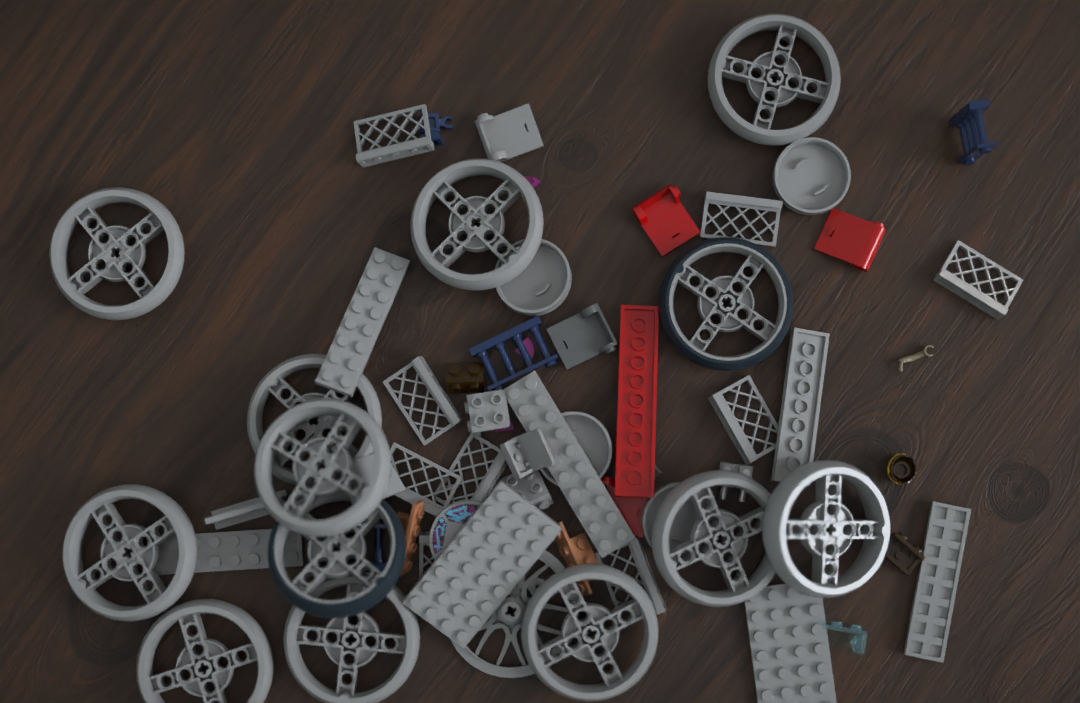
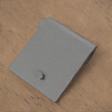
M529 103L494 117L488 115V113L477 116L475 124L486 156L490 160L503 162L544 146Z
M374 454L352 460V473L370 483L374 471ZM393 466L391 468L389 485L383 499L406 490ZM342 472L336 475L338 480L342 478ZM355 482L352 485V490H356L359 487V482ZM346 492L354 506L360 499Z

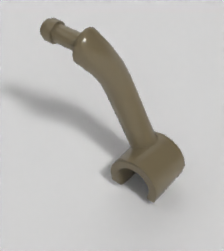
M925 346L921 352L900 358L898 360V370L900 372L903 371V362L907 363L924 356H933L928 354L926 350L927 348H934V346Z

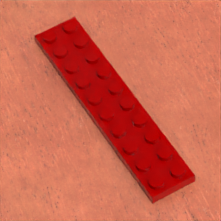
M620 306L614 496L654 498L659 306Z

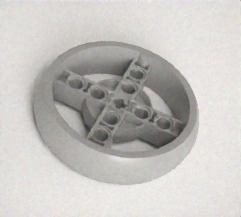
M774 13L749 18L732 28L720 40L712 54L707 80L712 105L720 119L730 130L748 141L776 146L791 144L806 138L827 121L839 97L841 74L833 47L817 28L800 18ZM761 31H778L773 50L756 57L752 62L728 56L732 48L745 37ZM795 36L806 42L819 57L825 73V82L802 76L798 63L790 56ZM779 41H786L788 47H782ZM774 59H782L783 65H777ZM739 66L742 69V72H734L733 67ZM757 71L760 74V78H754L751 72ZM772 76L776 77V83L772 82ZM722 77L746 83L749 94L758 103L752 124L740 117L729 104L724 93ZM788 82H795L797 88L789 87ZM812 86L815 89V93H809L806 87ZM765 94L772 95L774 100L767 101L764 97ZM796 97L820 103L812 116L803 123L787 129H770L775 109L789 104ZM760 112H766L769 118L762 119Z
M476 158L453 163L429 179L415 200L411 214L410 230L416 254L424 267L433 276L450 286L478 291L496 288L510 282L527 268L539 249L543 235L544 220L539 197L523 175L502 162ZM480 175L492 176L504 181L488 198L471 196L464 199L451 186L461 179ZM503 194H508L509 197L507 200H500V197ZM450 195L455 196L453 201H446ZM522 196L528 210L529 224L525 241L520 250L517 251L503 237L505 229L504 213ZM436 198H438L451 211L449 217L450 235L432 252L427 242L426 222L430 208ZM468 208V212L466 214H459L461 209ZM495 208L492 214H486L487 209ZM474 223H480V226H474ZM467 234L465 241H459L461 235ZM488 234H494V238L491 241H486ZM508 247L506 253L499 254L500 248ZM448 248H454L452 254L445 255ZM490 250L504 264L494 271L483 274H463L449 269L465 251L478 253Z
M112 187L96 190L81 197L63 213L51 237L49 258L51 271L58 288L75 307L100 319L126 320L139 317L154 310L169 297L180 279L184 266L185 249L182 233L175 218L161 202L142 191L124 187ZM120 202L138 205L149 211L150 214L132 228L121 225L108 227L95 209L103 205ZM97 220V226L91 229V222ZM80 223L92 237L88 249L90 262L71 276L67 265V250L70 238ZM150 225L151 231L148 234H144V228ZM165 231L168 242V261L162 278L155 286L142 269L146 260L145 245ZM109 235L108 242L102 243L103 236ZM135 237L136 243L133 246H129V240ZM117 250L120 251V252H119V255H120L119 257H116V253H115V252H116ZM102 261H105V268L103 270H99V264ZM132 264V271L126 273V266ZM87 273H90V280L88 282H84V276ZM144 278L145 283L143 287L138 288V281ZM105 279L111 282L127 281L141 299L125 305L111 306L93 301L84 294Z
M303 354L287 359L272 368L259 382L252 394L247 412V432L255 454L264 436L262 425L263 411L271 393L288 409L300 402L315 399H337L346 402L350 398L346 395L343 398H339L337 392L331 389L327 394L309 392L300 395L284 379L290 374L303 369L321 368L327 354ZM362 373L354 393L357 390L359 391L365 403L367 413L374 418L382 429V412L377 393L368 378ZM289 389L291 397L285 400L282 393L284 390ZM319 416L317 420L319 422L318 425H311L312 420H308L297 426L288 436L303 445L316 438H325V430L329 428L332 430L340 416ZM301 429L306 433L303 440L297 438V432ZM365 434L359 450L352 443L347 449L351 461L374 453L372 443L367 434ZM337 446L331 448L334 453L337 450ZM277 451L272 474L288 484L297 486L298 483L293 469L286 466L291 459ZM312 480L309 483V488H313L315 486V480Z
M324 398L303 402L281 414L269 426L260 441L254 464V478L258 495L271 516L281 525L294 532L309 536H331L346 532L367 519L382 501L391 477L390 448L379 424L360 407L337 399ZM325 415L340 416L327 438H316L303 445L288 436L297 426L315 417ZM360 428L368 435L374 451L375 464L370 483L352 473V461L347 450ZM347 429V434L340 437L341 431ZM294 444L293 450L287 452L289 445ZM333 446H337L336 452L330 454V449ZM277 451L294 461L293 472L298 483L285 506L278 499L273 486L272 471ZM310 453V458L304 462V456ZM321 465L326 466L325 469H320ZM342 472V473H343L342 478H341L340 480L336 481V480H335L336 475H337L338 473ZM312 480H315V486L313 488H309V483ZM355 482H359V487L356 490H352V485ZM343 489L360 499L349 510L336 517L326 520L305 519L318 496L333 495ZM305 497V502L299 506V499Z
M820 460L796 468L780 481L768 500L762 525L763 544L766 555L778 576L790 587L805 595L831 598L842 596L858 589L877 571L886 554L889 543V512L881 491L863 471L845 462ZM842 478L848 481L858 493L864 507L866 519H853L850 511L841 504ZM816 479L815 502L804 510L800 519H787L797 495L807 484ZM786 539H800L806 550L813 554L812 581L801 575L794 566L788 553ZM853 539H864L862 548L853 564L838 576V556L848 549Z
M728 470L702 472L678 484L670 491L660 505L652 528L653 556L667 584L685 599L711 607L736 605L762 591L776 574L766 552L756 570L748 578L739 559L746 550L748 537L762 531L764 512L771 494L754 479ZM727 485L739 488L751 495L760 507L738 517L728 510L718 509L710 487ZM691 497L699 518L693 524L690 540L669 549L668 541L672 521L679 508ZM707 498L708 503L702 508L701 501ZM714 516L715 522L712 525H709V518ZM756 518V525L751 527V520ZM739 526V532L734 535L733 529ZM718 535L722 536V538H720V542L716 541L718 539ZM701 542H704V549L702 551H698L699 544ZM687 550L686 558L681 559V553ZM729 552V558L724 561V553ZM700 560L705 565L720 568L728 589L721 591L699 589L684 580L677 570ZM736 569V576L731 578V572Z
M118 485L92 496L73 516L63 541V568L71 589L90 610L103 617L118 621L145 620L167 610L186 591L196 568L197 539L189 517L182 507L170 496L145 485ZM124 499L143 500L157 507L165 516L148 528L134 523L126 524L113 502ZM109 515L112 517V523L110 525L107 522V518ZM95 518L106 537L101 546V560L85 571L82 556L83 542L86 531L91 521ZM160 526H163L165 529L163 535L159 533ZM119 531L122 533L121 541H119L117 538V534ZM176 534L179 546L178 566L173 580L166 588L154 568L159 559V545ZM145 537L149 540L147 547L143 544ZM113 559L117 562L116 568L112 566ZM139 564L143 567L141 574L137 570ZM97 570L101 573L100 579L96 577ZM112 577L125 582H135L147 603L139 606L118 605L105 599L98 593L96 588ZM149 581L153 582L152 590L148 588Z
M581 564L568 567L544 581L530 599L522 621L521 637L523 650L528 664L535 675L554 692L578 701L588 702L610 699L629 690L643 677L650 667L658 644L656 611L651 599L642 586L626 573L600 564ZM581 580L610 582L623 589L632 599L611 610L599 604H586L575 582ZM557 591H560L570 611L562 623L561 635L538 646L536 629L540 613L547 601ZM572 593L578 595L577 600L574 602L567 600L568 596ZM579 611L587 613L584 619L576 617ZM623 611H630L628 618L622 619L620 617ZM611 619L613 621L612 625L608 628L603 627V622ZM642 619L643 640L640 650L632 664L623 673H620L611 655L619 639V630ZM588 629H591L592 631H594V632H593V634H594L593 636H590V635L587 633V630H588ZM575 637L578 639L577 643L573 646L567 643L568 640ZM558 646L560 651L557 654H551L550 649ZM597 646L604 647L603 652L600 654L594 653V649ZM569 655L582 661H595L605 682L593 685L573 683L558 676L548 666ZM605 664H612L611 670H603V666Z
M364 571L361 576L368 577L371 572ZM352 575L342 579L327 578L311 597L317 599L323 593L333 588L348 585L347 599L352 597L353 594H360L367 588ZM394 586L386 596L399 612L405 634L380 632L376 621L365 611L357 614L359 618L357 624H352L349 621V617L331 618L326 626L301 624L306 612L292 605L285 623L283 643L289 669L300 686L311 696L324 703H378L395 693L410 676L416 664L420 648L418 619L415 612L402 603L405 594L397 586ZM310 630L317 632L318 637L316 640L309 638L308 633ZM329 632L336 633V642H331L328 639ZM351 634L354 635L353 638H356V641L352 644L350 640H347V637L351 636ZM368 636L375 637L376 644L374 646L367 644L366 639ZM393 638L396 641L395 647H388L386 639ZM299 644L324 646L328 657L339 665L337 690L322 684L311 674L303 661ZM378 652L403 654L398 667L385 682L368 691L356 693L359 667L368 664ZM352 654L355 658L354 663H347L345 655ZM345 673L352 676L353 680L351 683H346L343 680Z
M197 599L184 602L161 615L143 638L136 662L139 692L144 703H165L160 693L182 686L188 693L203 697L204 703H213V701L228 703L224 690L233 678L234 668L257 660V681L246 703H264L271 687L274 672L271 645L259 623L245 610L236 605L216 599ZM200 614H215L229 619L247 634L252 643L228 650L221 642L207 638ZM179 621L186 646L178 656L176 668L153 675L154 655L159 641L166 631ZM191 625L197 627L198 632L196 635L190 633ZM197 644L202 645V654L196 652L195 647ZM240 650L246 652V660H241L238 657ZM221 657L227 658L228 665L226 667L220 664ZM204 665H208L209 669H207L206 672L205 670L202 671L201 667ZM184 669L189 670L191 675L189 679L183 677L182 672ZM165 675L171 677V685H167L164 682ZM208 682L214 683V685H215V690H214V691H209V690H208V688H207V683H208Z

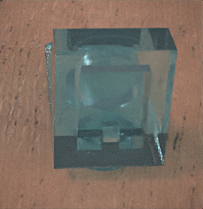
M831 621V624H826V628L829 630L855 633V637L851 639V648H853V652L856 654H865L867 631L862 629L861 625L850 624V627H844L843 623Z

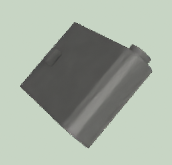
M598 303L546 329L566 370L603 352L609 354L615 351V346L618 345Z

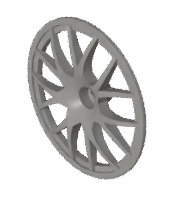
M546 550L538 558L545 565L526 580L524 575L490 616V619L480 628V630L486 629L475 653L467 645L465 648H462L451 640L458 653L480 671L505 678H517L535 674L523 658L516 634L519 628H522L524 613L531 597H527V588L530 582L548 567L555 573L566 569L556 557ZM575 593L570 594L568 601H576L578 595ZM546 603L543 609L570 612L566 607ZM508 606L517 609L514 612V616H511V614H506V612L508 611ZM537 622L538 630L561 635L560 630ZM503 628L506 637L496 664L489 663L478 657L488 636L495 629ZM536 631L537 643L540 646L543 642ZM573 637L568 640L567 643H568L569 645H570V643H571ZM511 641L523 666H499ZM555 646L550 653L557 654L560 648Z

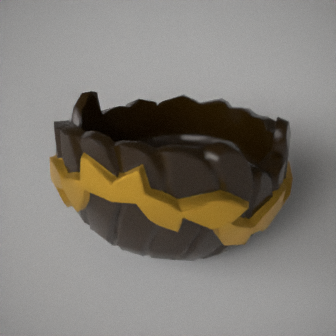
M903 453L896 454L888 463V477L896 484H908L916 477L917 465L912 457H908V455Z

